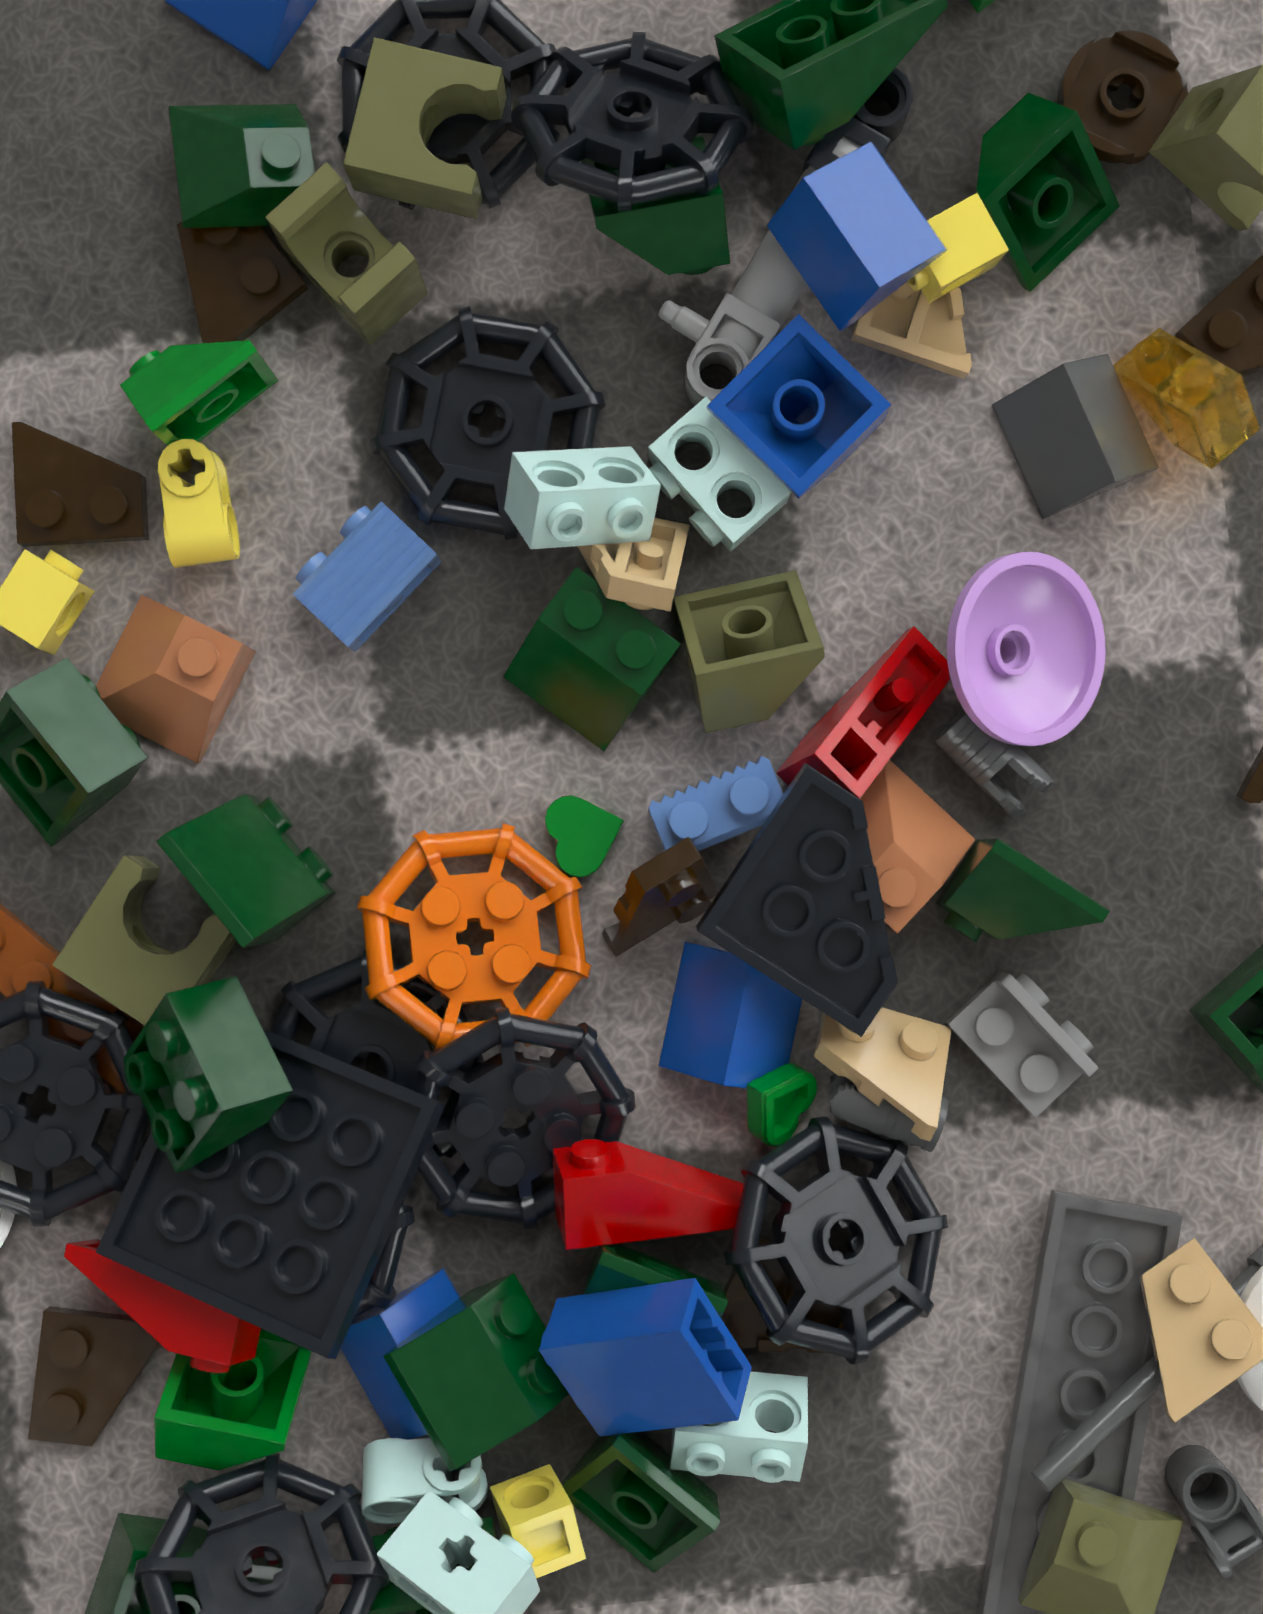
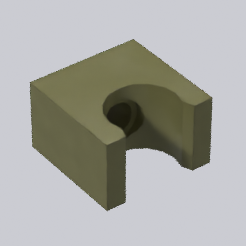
M374 37L343 163L354 191L478 219L482 194L477 172L467 165L449 164L436 158L427 149V143L433 130L444 119L457 114H476L487 120L502 119L507 99L502 67Z
M1263 64L1193 87L1149 151L1152 156L1237 231L1249 229L1263 208Z
M327 162L265 217L285 254L370 346L428 294L416 258L401 242L393 245L384 237L353 200L343 179ZM360 255L369 259L368 267L357 277L347 278L338 274L340 264L349 256Z
M124 855L52 966L145 1025L166 993L209 983L237 940L216 914H213L203 921L198 936L187 948L180 951H170L158 946L147 935L142 924L141 905L146 892L158 880L160 867L143 856Z

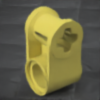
M180 439L172 442L162 451L158 460V474L164 508V537L174 568L239 559L240 541L238 526L231 505L228 477L224 462L204 444L193 439ZM191 459L205 466V472L195 475V485L181 478V472L190 470Z

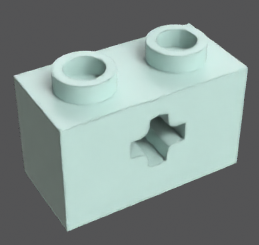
M430 1490L427 1491L377 1553L384 1570L389 1575V1580L433 1614H523L540 1592L532 1568L534 1558L519 1542L506 1534H503L498 1541L481 1528L483 1525L482 1519L466 1503L456 1497H453L447 1503ZM457 1563L461 1565V1566L456 1567V1568L453 1570V1568L457 1565ZM473 1565V1567L469 1571L465 1569Z

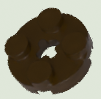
M1126 30L1115 32L1113 37L1101 38L1094 42V39L1077 51L1062 76L1057 100L1058 104L1078 112L1100 161L1130 165L1138 164L1150 155V149L1188 95L1187 83L1183 87L1182 77L1177 70L1180 63L1166 44L1146 33ZM1122 84L1130 86L1133 89L1130 99L1138 104L1137 108H1125L1123 111L1114 108L1111 105L1112 100L1107 97V89L1117 91Z

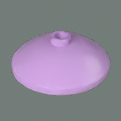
M1019 552L993 559L981 567L969 579L957 598L949 622L947 662L956 696L969 718L977 727L992 738L1011 745L1037 746L1051 743L1068 734L1082 721L1090 710L1099 691L1104 672L1106 652L1103 623L1090 590L1072 568L1061 560L1047 554Z

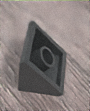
M1108 354L1063 363L992 404L995 415L1042 520L1159 468Z

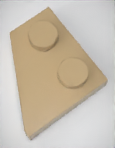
M906 282L860 317L855 323L850 338L854 342L962 379L970 373L972 367L971 354H966L961 319L965 313L962 292L959 287L928 303L921 289L914 291Z
M654 517L650 541L578 546L606 598L625 602L628 606L640 610L655 608L671 612L690 525Z
M881 1007L863 1036L860 1037L822 1012L814 1058L838 1076L850 1079L856 1085L858 1091L878 1107L884 1100L888 1101L915 1122L911 1130L912 1133L920 1139L931 1141L938 1128L951 1028Z
M1195 1238L1140 1276L1145 1308L1148 1310L1152 1330L1151 1339L1155 1360L1158 1361L1165 1397V1411L1170 1421L1176 1423L1263 1360V1327Z

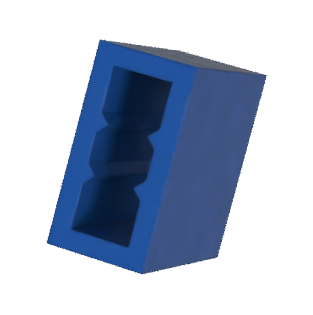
M696 1278L557 1298L547 1328L542 1335L539 1348L545 1362L552 1368L573 1398L576 1406L582 1411L599 1436L738 1421L752 1368Z

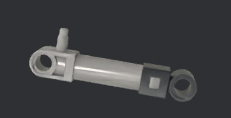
M895 67L870 96V98L885 100L893 112L886 116H875L870 114L863 105L849 122L826 133L824 138L817 142L804 163L802 175L795 187L803 177L869 142L875 145L885 159L890 143L902 132L913 101L912 86L903 72ZM770 230L767 232L732 293H726L710 321L685 306L680 307L670 300L665 301L659 311V317L671 324L672 329L696 342L687 361L685 373V391L694 405H697L706 396L712 401L723 390L710 388L702 382L699 373L704 367L711 364L726 366L735 378L780 333L781 327L807 285Z

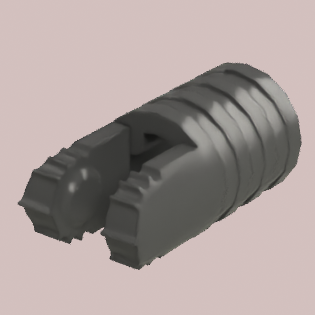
M964 709L934 739V743L1014 820L1026 809L1019 795L1009 788L996 774L1006 763L1031 788L1036 789L1039 793H1045L1056 783L1020 746L1003 743L992 738L977 727Z
M837 1074L830 1076V1084L832 1085L831 1094H829V1102L831 1103L830 1113H833L834 1117H839L841 1120L845 1119L848 1123L869 1129L871 1133L881 1134L889 1139L899 1140L910 1146L921 1147L922 1150L928 1152L934 1150L945 1124L949 1105L948 1097L942 1095L938 1128L931 1141L920 1139L911 1132L915 1122L888 1101L884 1100L878 1107L861 1094L850 1079L838 1076Z

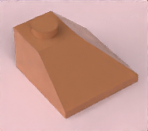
M141 595L96 687L100 693L101 700L121 724L126 725L133 732L200 764L256 651L180 612Z
M889 759L860 800L864 804L868 825V839L873 864L876 866L885 912L886 930L898 934L942 887L975 839Z

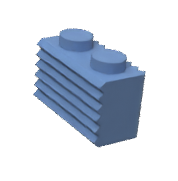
M382 501L372 511L367 506L358 509L340 530V534L345 538L344 541L328 557L323 552L314 555L296 576V580L301 585L293 595L354 652L371 637L441 563L434 550L418 537Z
M760 756L756 759L755 763L748 761L744 764L743 768L739 766L733 768L731 773L724 770L720 778L712 775L708 783L700 780L696 788L688 785L684 793L676 790L673 798L664 795L661 803L652 800L648 812L664 851L688 836L696 849L700 851L764 825L784 794L770 760Z

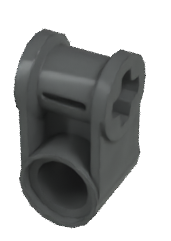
M1186 1445L1178 1448L1169 1457L1165 1466L1167 1485L1192 1526L1190 1529L1217 1573L1225 1581L1232 1577L1231 1568L1263 1549V1517L1248 1496H1246L1237 1478L1209 1449L1200 1445ZM1206 1472L1213 1473V1479L1204 1491L1190 1493L1191 1485L1199 1475Z

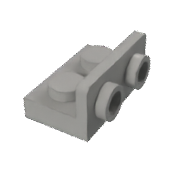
M999 971L945 1024L951 1028L958 1038L1020 1104L1036 1118L1082 1074L1090 1077L1098 1069V1066L1087 1056L1094 1047L1070 1021L1065 1020L1059 1026L1043 1009L1050 1001L1049 998L1027 975L1022 973L1015 979L1011 974Z

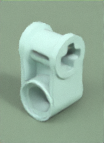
M386 1438L368 1443L363 1449L362 1514L366 1520L373 1523H402L428 1490L447 1503L451 1501L453 1495L458 1494L460 1500L474 1511L481 1507L487 1497L488 1483L486 1474L482 1469L480 1455L458 1469L449 1471L431 1438L410 1440ZM460 1471L459 1480L452 1482L453 1472Z

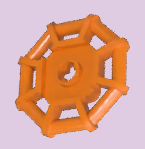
M503 823L501 828L428 834L425 830H422L412 835L413 843L369 895L360 896L356 909L362 912L369 985L364 990L370 1000H379L435 1046L434 1051L487 1021L457 1023L462 1005L500 1002L502 1008L508 1007L511 1014L548 1021L580 980L589 978L592 965L586 962L578 891L583 887L576 876L570 878L514 833L515 826ZM493 854L488 871L481 873L449 875L441 861V858ZM507 858L547 892L532 900L527 898L517 885L506 881L500 876L505 859ZM426 867L435 883L434 887L425 895L413 911L394 905ZM553 905L555 906L560 955L541 950L537 914ZM389 922L408 927L411 964L397 971H394ZM468 922H478L481 930L490 931L492 935V942H487L483 945L482 955H471L468 945H458L456 935L466 932ZM534 966L554 971L552 976L523 1010L513 993ZM418 977L425 984L428 983L436 989L440 996L448 1002L443 1019L402 985ZM523 1043V1044L525 1045V1047H529L530 1045H532V1044Z

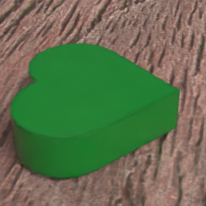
M562 796L554 800L547 809L545 822L550 835L558 841L556 859L561 869L569 875L576 877L589 876L596 872L602 865L624 820L576 796Z
M788 1063L747 1083V1125L749 1132L761 1142L771 1147L779 1146L789 1140L797 1128L799 1115L806 1111L813 1103L817 1091L816 1078L799 1065Z

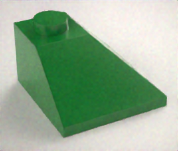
M249 340L170 345L163 352L158 350L149 352L132 365L129 370L130 377L121 383L120 386L146 425L168 446L180 439L202 441L279 380Z
M261 1328L255 1358L230 1366L227 1373H213L195 1369L190 1366L191 1357L176 1353L154 1417L155 1458L220 1471L284 1451L312 1351Z

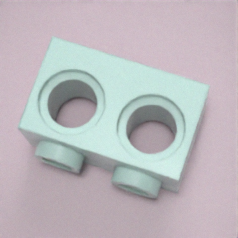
M706 396L648 446V459L653 464L649 470L661 484L660 490L669 499L672 500L676 495L680 494L695 511L689 517V521L702 538L712 547L721 541L731 552L787 503L791 491L707 409V405L711 401ZM696 442L708 450L711 460L701 469L689 470L677 462L675 458L676 450L685 443ZM729 489L741 490L750 498L752 510L741 518L728 517L721 512L717 505L718 496Z
M631 446L512 452L504 510L530 549L650 541L661 484Z
M750 1372L738 1421L707 1424L713 1427L695 1425L672 1428L670 1469L690 1471L699 1476L724 1474L755 1477L760 1481L769 1483L783 1480L800 1482L808 1445V1377Z

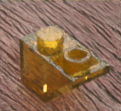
M1158 328L1146 339L1138 343L1135 348L1113 365L1120 382L1175 447L1210 469L1214 468L1260 430L1242 375L1161 328Z

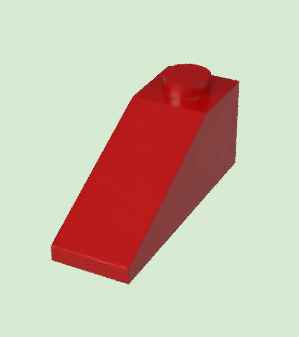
M915 626L907 629L809 730L776 774L790 786L804 763H806L860 799L951 679L947 659Z
M585 1139L575 1142L570 1147L553 1148L555 1215L566 1250L729 1230L735 1227L743 1189V1183L618 1141L604 1142L597 1139Z
M99 1239L66 1243L64 1257L166 1350L191 1357V1367L206 1372L227 1373L230 1366L255 1358L261 1331L260 1327L96 1253L101 1241Z

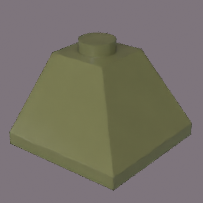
M796 570L674 597L694 694L705 733L737 728L742 725L768 720L825 658L824 647Z
M1064 1478L1053 1489L1018 1601L1021 1605L1048 1614H1154L1184 1520L1180 1516Z

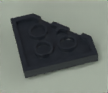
M804 763L696 925V929L710 940L862 1037L898 984L894 959L890 952L884 921L886 918L876 866L873 864L868 839V825L862 800Z

